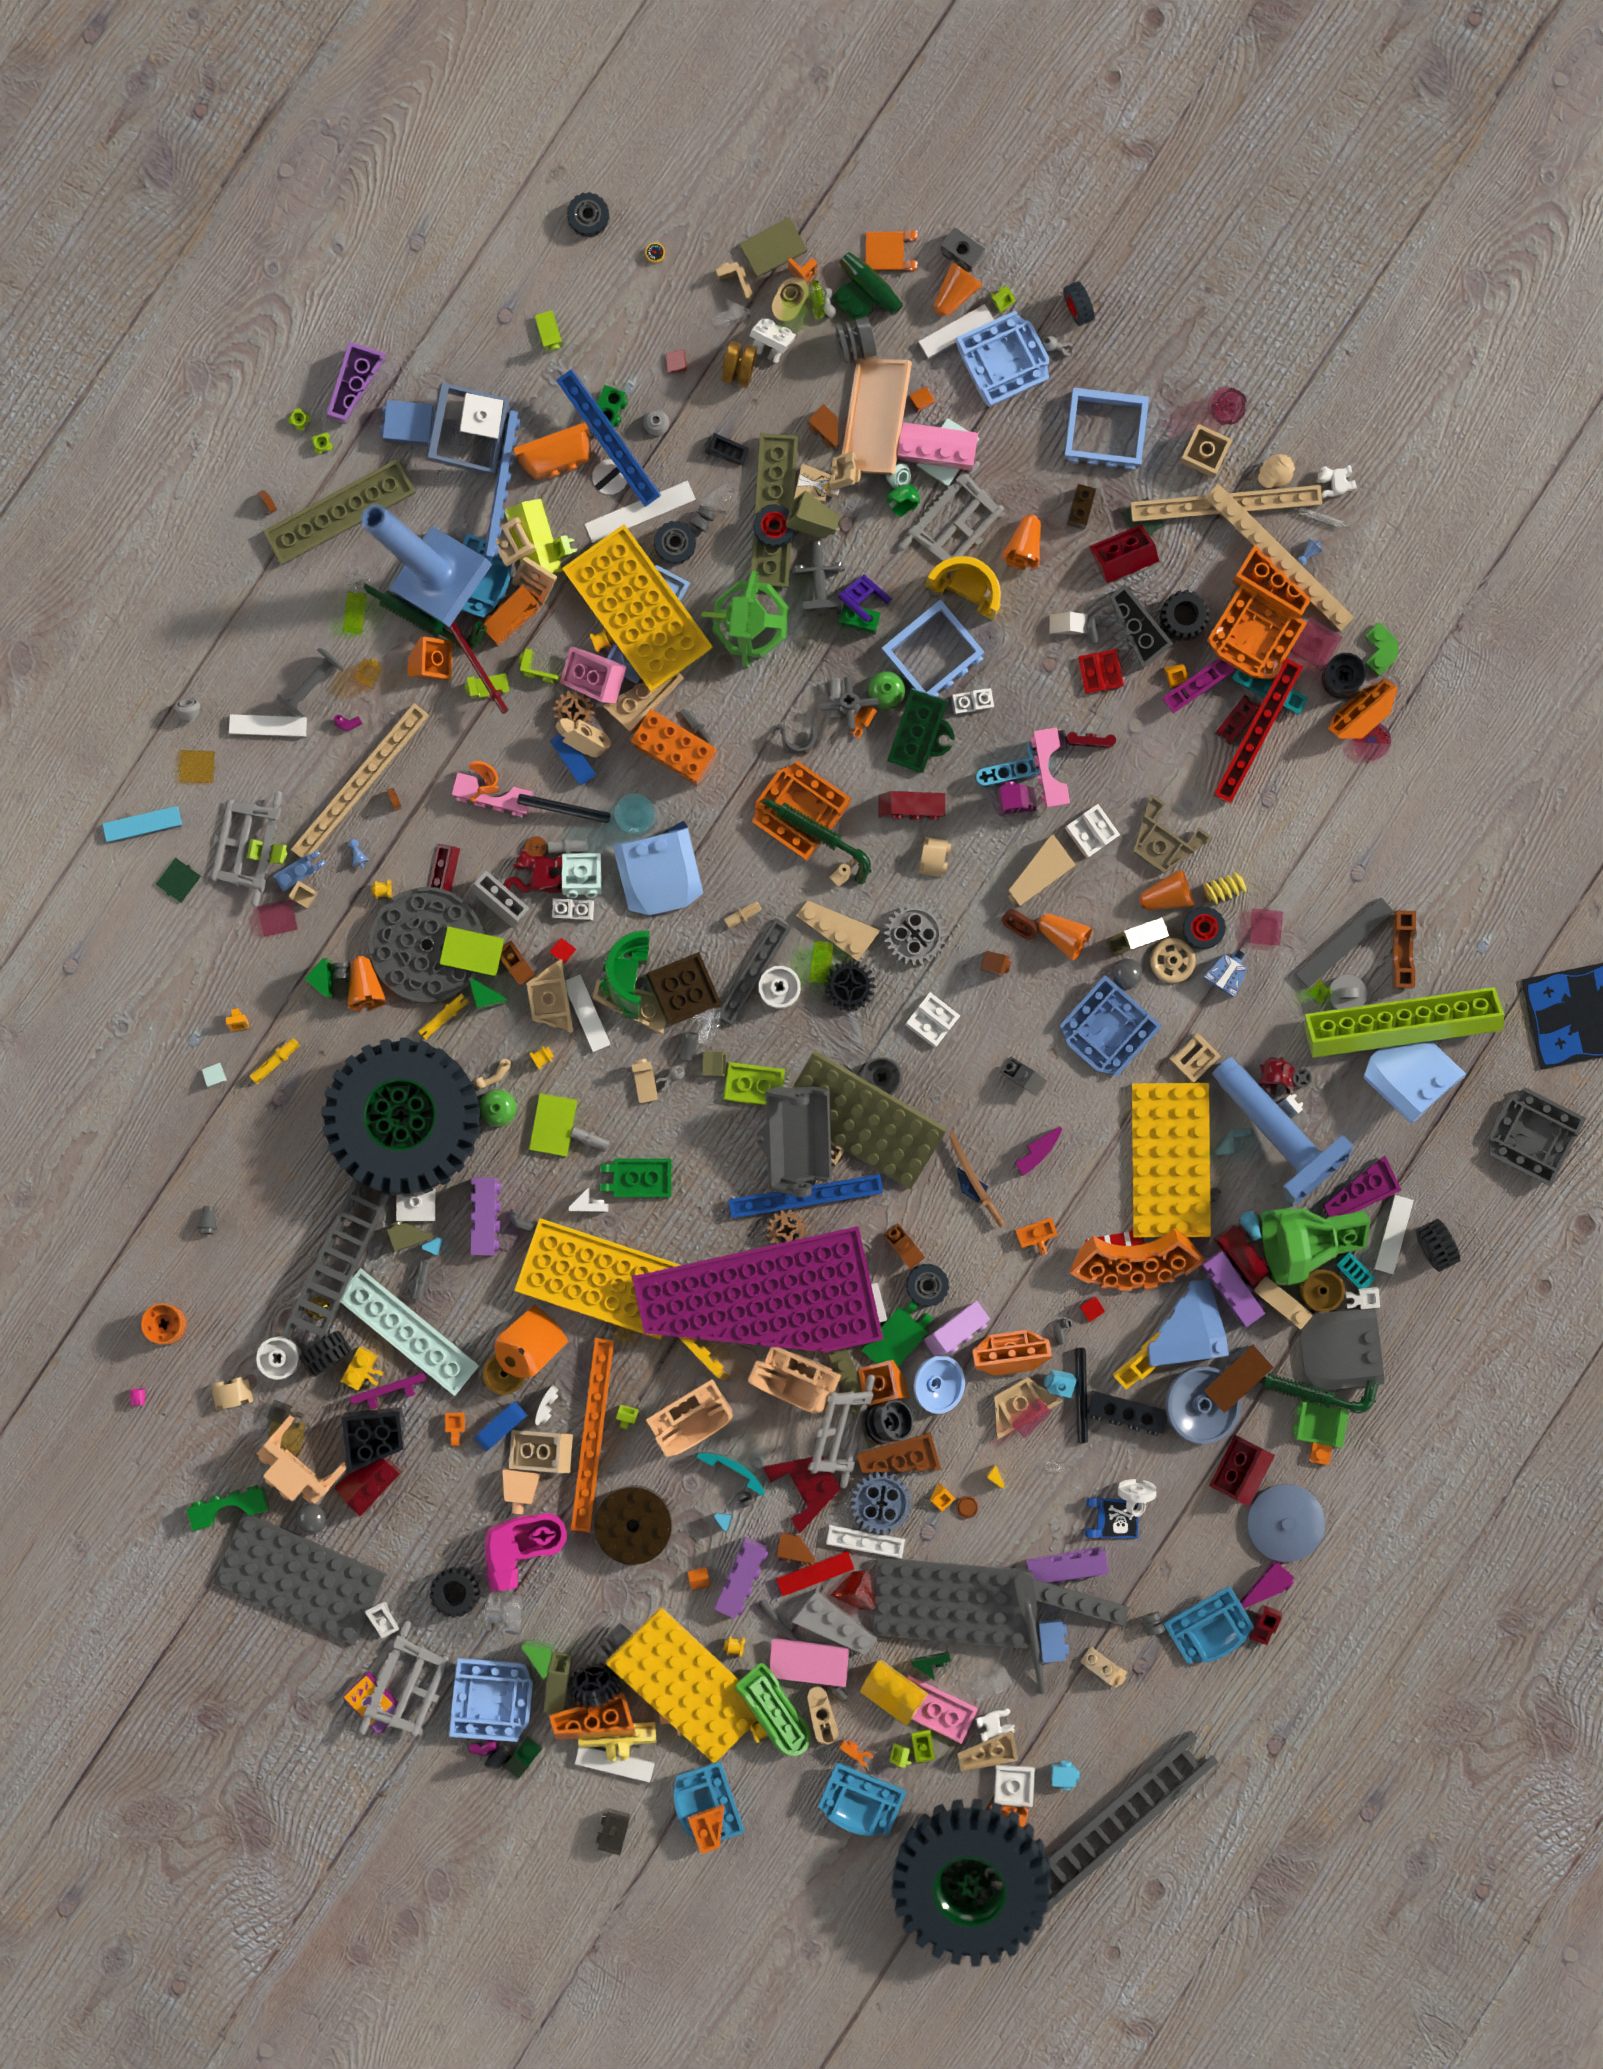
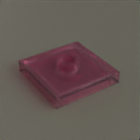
M1309 618L1291 652L1319 669L1324 670L1343 637L1314 619Z

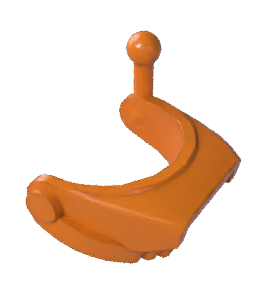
M482 761L469 763V769L480 774L486 782V786L479 787L477 793L470 797L471 802H475L476 798L481 794H492L499 791V787L496 785L498 775L490 764Z

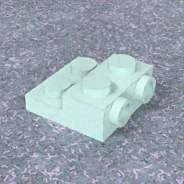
M601 853L562 854L563 895H566L568 898H576L578 895L595 898L597 894H601Z

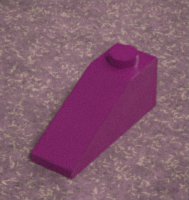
M1274 1560L1240 1600L1243 1608H1246L1282 1593L1284 1590L1287 1591L1294 1582L1292 1580L1295 1577Z

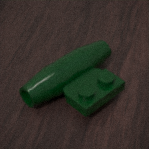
M851 252L846 253L839 263L852 282L843 284L831 299L854 322L855 319L868 316L872 312L874 303L892 316L901 310L903 303L893 289L867 263Z

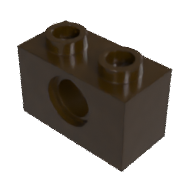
M1081 484L1077 485L1067 525L1081 529L1086 528L1096 488Z

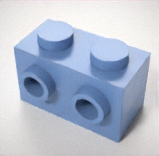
M1061 1619L1038 1621L1042 1662L1066 1661V1655H1069L1068 1643L1064 1644V1636H1067L1066 1624H1062Z

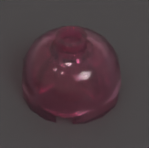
M1220 387L1210 395L1208 411L1210 416L1219 424L1224 426L1227 424L1233 425L1244 416L1247 399L1235 387Z

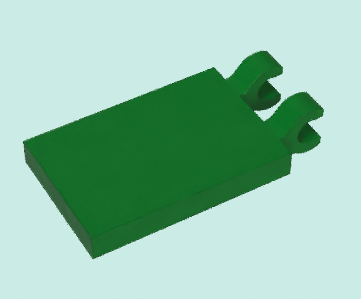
M614 1159V1164H600V1172H614V1184H600V1191H614L613 1197H671V1159Z
M912 1300L904 1310L898 1307L881 1327L883 1340L867 1343L861 1351L876 1364L893 1360L898 1367L928 1333L924 1328L933 1318L926 1313L919 1322H916L910 1315L918 1305Z

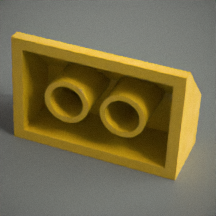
M879 1660L860 1690L863 1695L906 1726H908L929 1695L883 1660Z

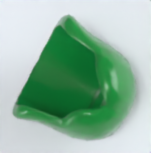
M910 484L900 485L885 497L889 508L899 517H903L910 510L916 509L920 504L919 493Z

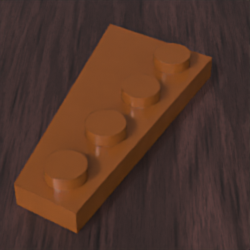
M931 1432L857 1453L862 1473L941 1470Z

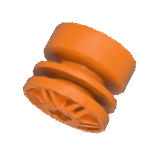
M161 1303L155 1304L146 1310L142 1317L141 1327L145 1337L151 1342L170 1345L183 1337L187 1323L186 1317L180 1309ZM164 1320L170 1322V1324L167 1325L168 1329L163 1328L161 1326L164 1324Z

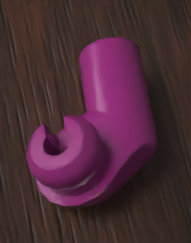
M336 715L333 718L334 725L344 731H350L363 724L359 716L351 720L342 717V715Z
M487 1740V1743L482 1746L471 1743L469 1753L487 1756L496 1750L497 1741Z

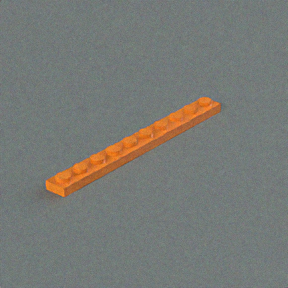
M595 1338L571 1524V1530L590 1533L615 1341L611 1339Z

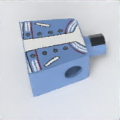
M1236 949L1232 957L1226 954L1222 955L1202 978L1234 998L1247 971V968L1241 965L1246 954Z

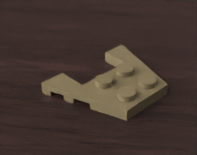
M1152 794L1149 797L1133 852L1165 874L1209 842L1213 837L1198 828L1188 843H1185L1155 821L1166 804Z

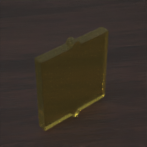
M181 750L180 764H178V767H180L179 781L213 783L214 769H216L214 765L215 752Z
M272 1418L270 1432H268L269 1438L285 1420ZM292 1421V1424L281 1438L280 1449L284 1451L287 1449L290 1453L301 1454L303 1440H305V1422Z

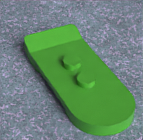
M760 1663L736 1684L735 1690L746 1702L776 1749L786 1756L800 1755L808 1748L810 1743L809 1727L804 1719L799 1716L779 1686L780 1684L774 1674L765 1664Z

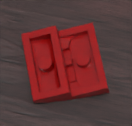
M1118 649L1078 656L1085 694L1125 686Z

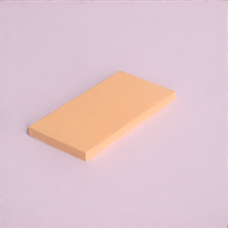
M857 358L842 454L851 451L855 453L857 459L854 462L856 470L860 469V473L894 475L912 364L909 360Z

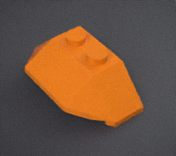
M1383 679L1379 683L1363 688L1334 713L1328 730L1340 739H1362L1391 713L1397 691L1396 685L1387 679Z
M1029 1330L988 1335L972 1350L975 1369L994 1376L1033 1371L1052 1358L1049 1339L1043 1338Z

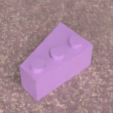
M975 1301L922 1340L934 1356L946 1353L950 1355L958 1349L957 1345L963 1342L965 1344L972 1339V1333L975 1331L979 1333L987 1327L986 1323L990 1318L978 1301Z

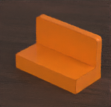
M790 258L788 259V270L794 277L801 278L807 283L817 274V262L811 258L801 268Z

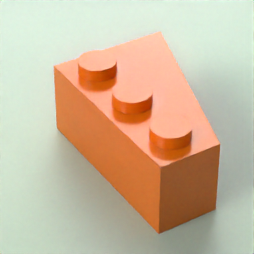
M522 585L506 602L497 608V611L492 616L489 615L484 619L482 623L487 627L485 632L499 646L540 609V605Z

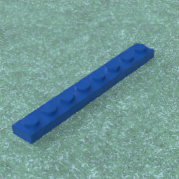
M570 369L559 377L556 382L643 505L646 507L661 496L660 492L574 370Z
M878 1174L812 1185V1194L806 1197H798L776 1191L728 1199L731 1218L881 1194L883 1189L881 1177Z

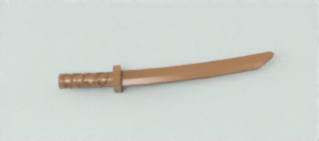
M952 1130L950 1132V1143L971 1184L982 1200L981 1204L988 1209L999 1227L1006 1224L991 1202V1197H988Z

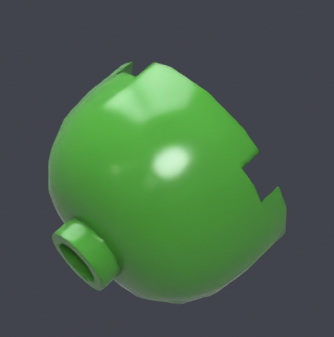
M883 671L876 674L870 680L868 696L869 698H878L879 705H875L878 708L890 710L896 708L903 701L906 687L899 675L890 671Z
M501 1089L488 1091L479 1102L481 1119L492 1127L508 1125L514 1120L517 1104L515 1098L509 1092Z

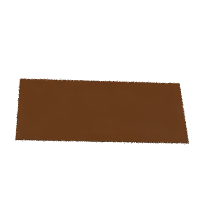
M1252 1345L1204 1391L1226 1413L1274 1367Z

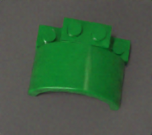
M648 930L634 931L621 937L611 947L607 959L603 963L602 971H605V978H601L600 990H603V996L611 997L620 1007V1011H623V1018L638 1020L641 997L635 996L634 993L639 964L647 965L650 931ZM628 953V956L632 958L630 959L623 956Z

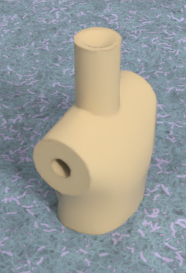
M852 857L847 863L840 865L830 876V879L840 887L849 879L852 868L858 862Z

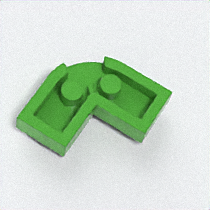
M1380 622L1365 636L1378 649L1365 663L1378 677L1395 661L1399 651L1395 637Z

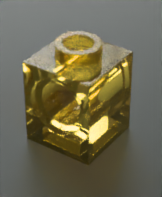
M363 658L354 680L374 689L383 671V668L379 666L380 662L373 658H369V660ZM367 668L374 669V673L370 677L365 676Z

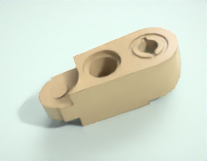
M562 718L556 724L557 731L565 737L562 742L584 755L588 754L596 758L601 756L611 746V741L604 732L579 719L573 722L567 718Z
M813 1686L809 1690L807 1698L815 1737L821 1744H831L838 1737L835 1717L826 1690L820 1686ZM823 1709L827 1711V1716L819 1718L816 1715L817 1711ZM829 1729L830 1734L825 1735L823 1730Z

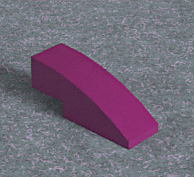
M1061 1126L1029 1144L1027 1148L1030 1153L1014 1162L1022 1176L1034 1169L1051 1151L1062 1132Z

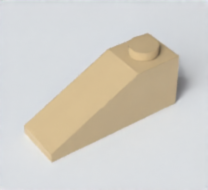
M1266 1276L1252 1289L1299 1329H1302L1313 1316L1311 1312Z

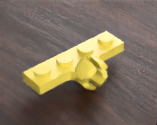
M633 1723L636 1735L578 1739L579 1748L605 1747L608 1760L617 1762L616 1752H619L620 1761H624L629 1757V1747L631 1745L656 1743V1723Z

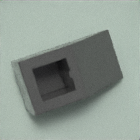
M1013 1057L1009 1058L1000 1073L1034 1096L1038 1095L1047 1082L1037 1072Z

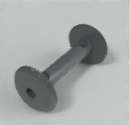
M318 648L317 651L324 657L323 663L314 669L294 692V696L286 700L279 693L277 695L280 703L299 718H303L304 715L296 709L298 702L305 699L326 675L328 668L335 666L339 671H344L343 666L322 648Z

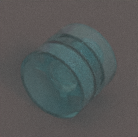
M637 793L628 794L622 797L615 807L614 816L616 823L625 834L632 837H641L653 829L656 822V812L652 802L644 795Z

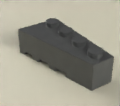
M1125 584L1110 596L1142 669H1144L1168 650L1173 643Z

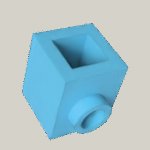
M1051 1369L1049 1375L1045 1378L1044 1384L1050 1394L1071 1398L1077 1380L1071 1373Z
M1060 1761V1764L1052 1763V1786H1057L1061 1790H1071V1787H1076V1782H1079L1080 1772L1076 1770L1075 1764H1072L1071 1761Z

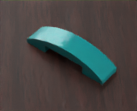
M1236 669L1232 677L1233 681L1262 698H1265L1273 683V680L1251 678ZM1291 689L1282 708L1299 715L1308 697Z
M699 1452L697 1454V1458L711 1466H714L718 1460L750 1479L747 1483L748 1488L762 1496L765 1494V1490L757 1477L738 1461L718 1453Z

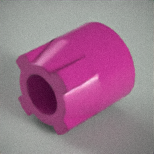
M144 1388L129 1390L131 1406L145 1404Z

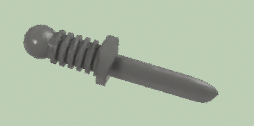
M681 710V715L694 729L692 733H697L702 740L709 744L711 738L702 729L705 725L703 723L699 724L688 710Z

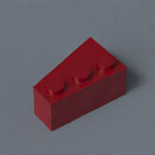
M889 791L878 795V818H891L894 820H901L903 818L921 820V818H927V821H939L940 817L945 816V793Z

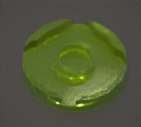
M818 280L810 281L809 295L812 312L815 319H822L825 314V310H821L822 305H824L822 288Z

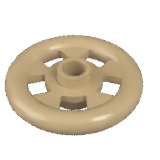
M1166 938L1155 945L1150 955V965L1153 973L1160 980L1167 983H1179L1186 980L1194 971L1196 957L1192 947L1186 941L1179 938ZM1173 945L1174 951L1167 953L1165 947ZM1182 949L1187 954V957H1185L1184 959H1182V956L1179 953V951ZM1158 955L1164 956V964H1158ZM1171 957L1176 958L1177 961L1175 964H1172L1170 962ZM1182 963H1183V964H1185L1187 967H1186V969L1181 973V972L1178 970V968H1179V967L1182 965ZM1165 968L1173 970L1172 976L1164 973Z

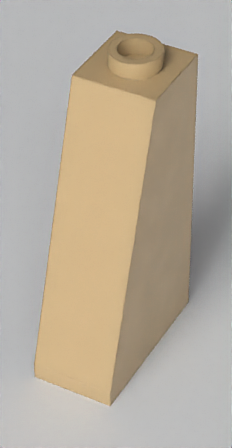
M1054 834L1049 837L1009 889L1008 893L1010 895L1007 897L1013 905L1017 904L1020 907L1076 866Z

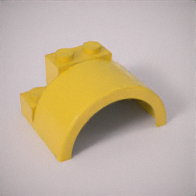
M968 556L951 557L936 565L927 577L926 588L940 595H943L945 589L978 604L977 613L994 620L1001 606L1000 586L994 572L982 561ZM953 571L951 578L948 579L946 573ZM989 589L990 595L987 598L985 597V594Z

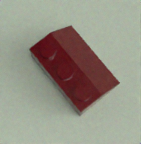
M1142 524L1089 546L1099 572L1106 583L1116 581L1121 577L1133 574L1138 570L1160 562L1155 543Z
M1231 1225L1217 1235L1214 1240L1223 1252L1228 1255L1231 1263L1238 1269L1246 1283L1254 1286L1269 1272L1267 1270L1268 1264L1263 1257L1259 1258L1256 1255L1257 1249L1252 1242L1245 1240L1243 1236L1246 1234L1241 1227Z
M1234 1435L1209 1486L1249 1507L1275 1455Z
M386 1457L349 1473L335 1487V1490L352 1510L359 1516H362L398 1478L402 1471Z

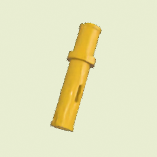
M462 993L450 1004H446L441 1012L418 1030L421 1035L427 1031L423 1035L424 1039L427 1040L452 1016L455 1017L457 1012L469 1003L467 998L461 1002L465 997Z
M291 1037L287 1043L281 1048L278 1047L268 1060L249 1075L256 1084H259L280 1063L289 1059L288 1056L300 1047V1044Z

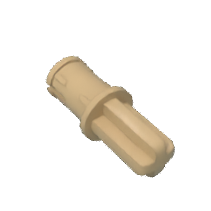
M755 901L743 909L738 908L737 912L724 918V920L731 929L743 921L746 922L747 918L762 909L760 904Z

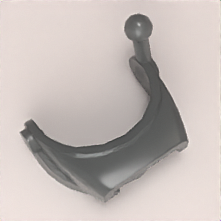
M782 724L776 725L777 730H780L785 753L809 754L817 739V729L815 727L811 728V734L807 741L794 745L786 739L785 726H782Z

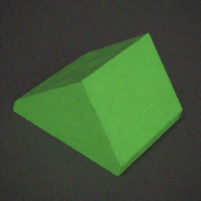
M526 1640L521 1648L544 1679L549 1672L554 1644Z

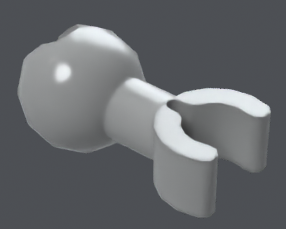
M824 288V292L818 291V298L823 302L821 315L828 320L835 316L836 310L830 303L832 290Z
M1047 336L1043 340V347L1047 351L1056 349L1061 351L1064 357L1070 356V353H1067L1064 348H1072V343H1059L1053 336Z
M675 1065L670 1069L669 1075L665 1078L657 1079L656 1083L666 1080L665 1087L661 1089L664 1091L673 1080H681L684 1077V1069L679 1065Z

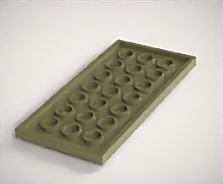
M814 1050L792 1088L814 1086L828 1089L830 1095L831 1141L842 1147L846 1152L911 1189L946 1133L947 1128Z

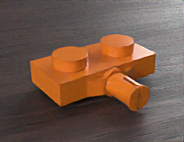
M1052 1217L1015 1230L1021 1248L1037 1245L1040 1256L1048 1253L1044 1242L1049 1238L1058 1236Z

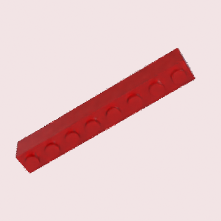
M1288 658L1284 660L1214 792V797L1229 805L1231 804L1303 666Z

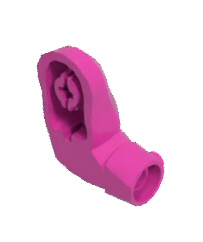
M551 1513L517 1516L487 1529L485 1561L488 1569L486 1570L490 1591H503L518 1587V1567H516L518 1560L534 1556L554 1555L562 1549L566 1542L567 1532L564 1523L558 1516Z

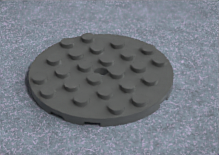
M434 887L411 889L392 898L377 914L369 937V952L373 967L379 978L396 994L418 1002L441 1001L461 992L470 984L471 979H474L478 972L440 964L448 926L484 934L474 910L457 895ZM429 939L432 941L433 946L430 950L422 948L423 940Z

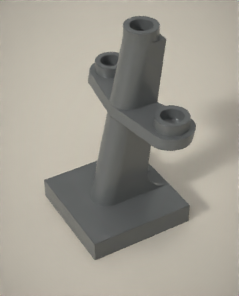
M811 542L812 567L805 568L804 565H797L792 570V575L794 576L813 574L815 601L802 602L803 617H807V611L817 610L818 616H825L826 610L837 609V614H841V600L827 599L825 573L845 571V566H843L842 562L832 563V566H824L822 542Z

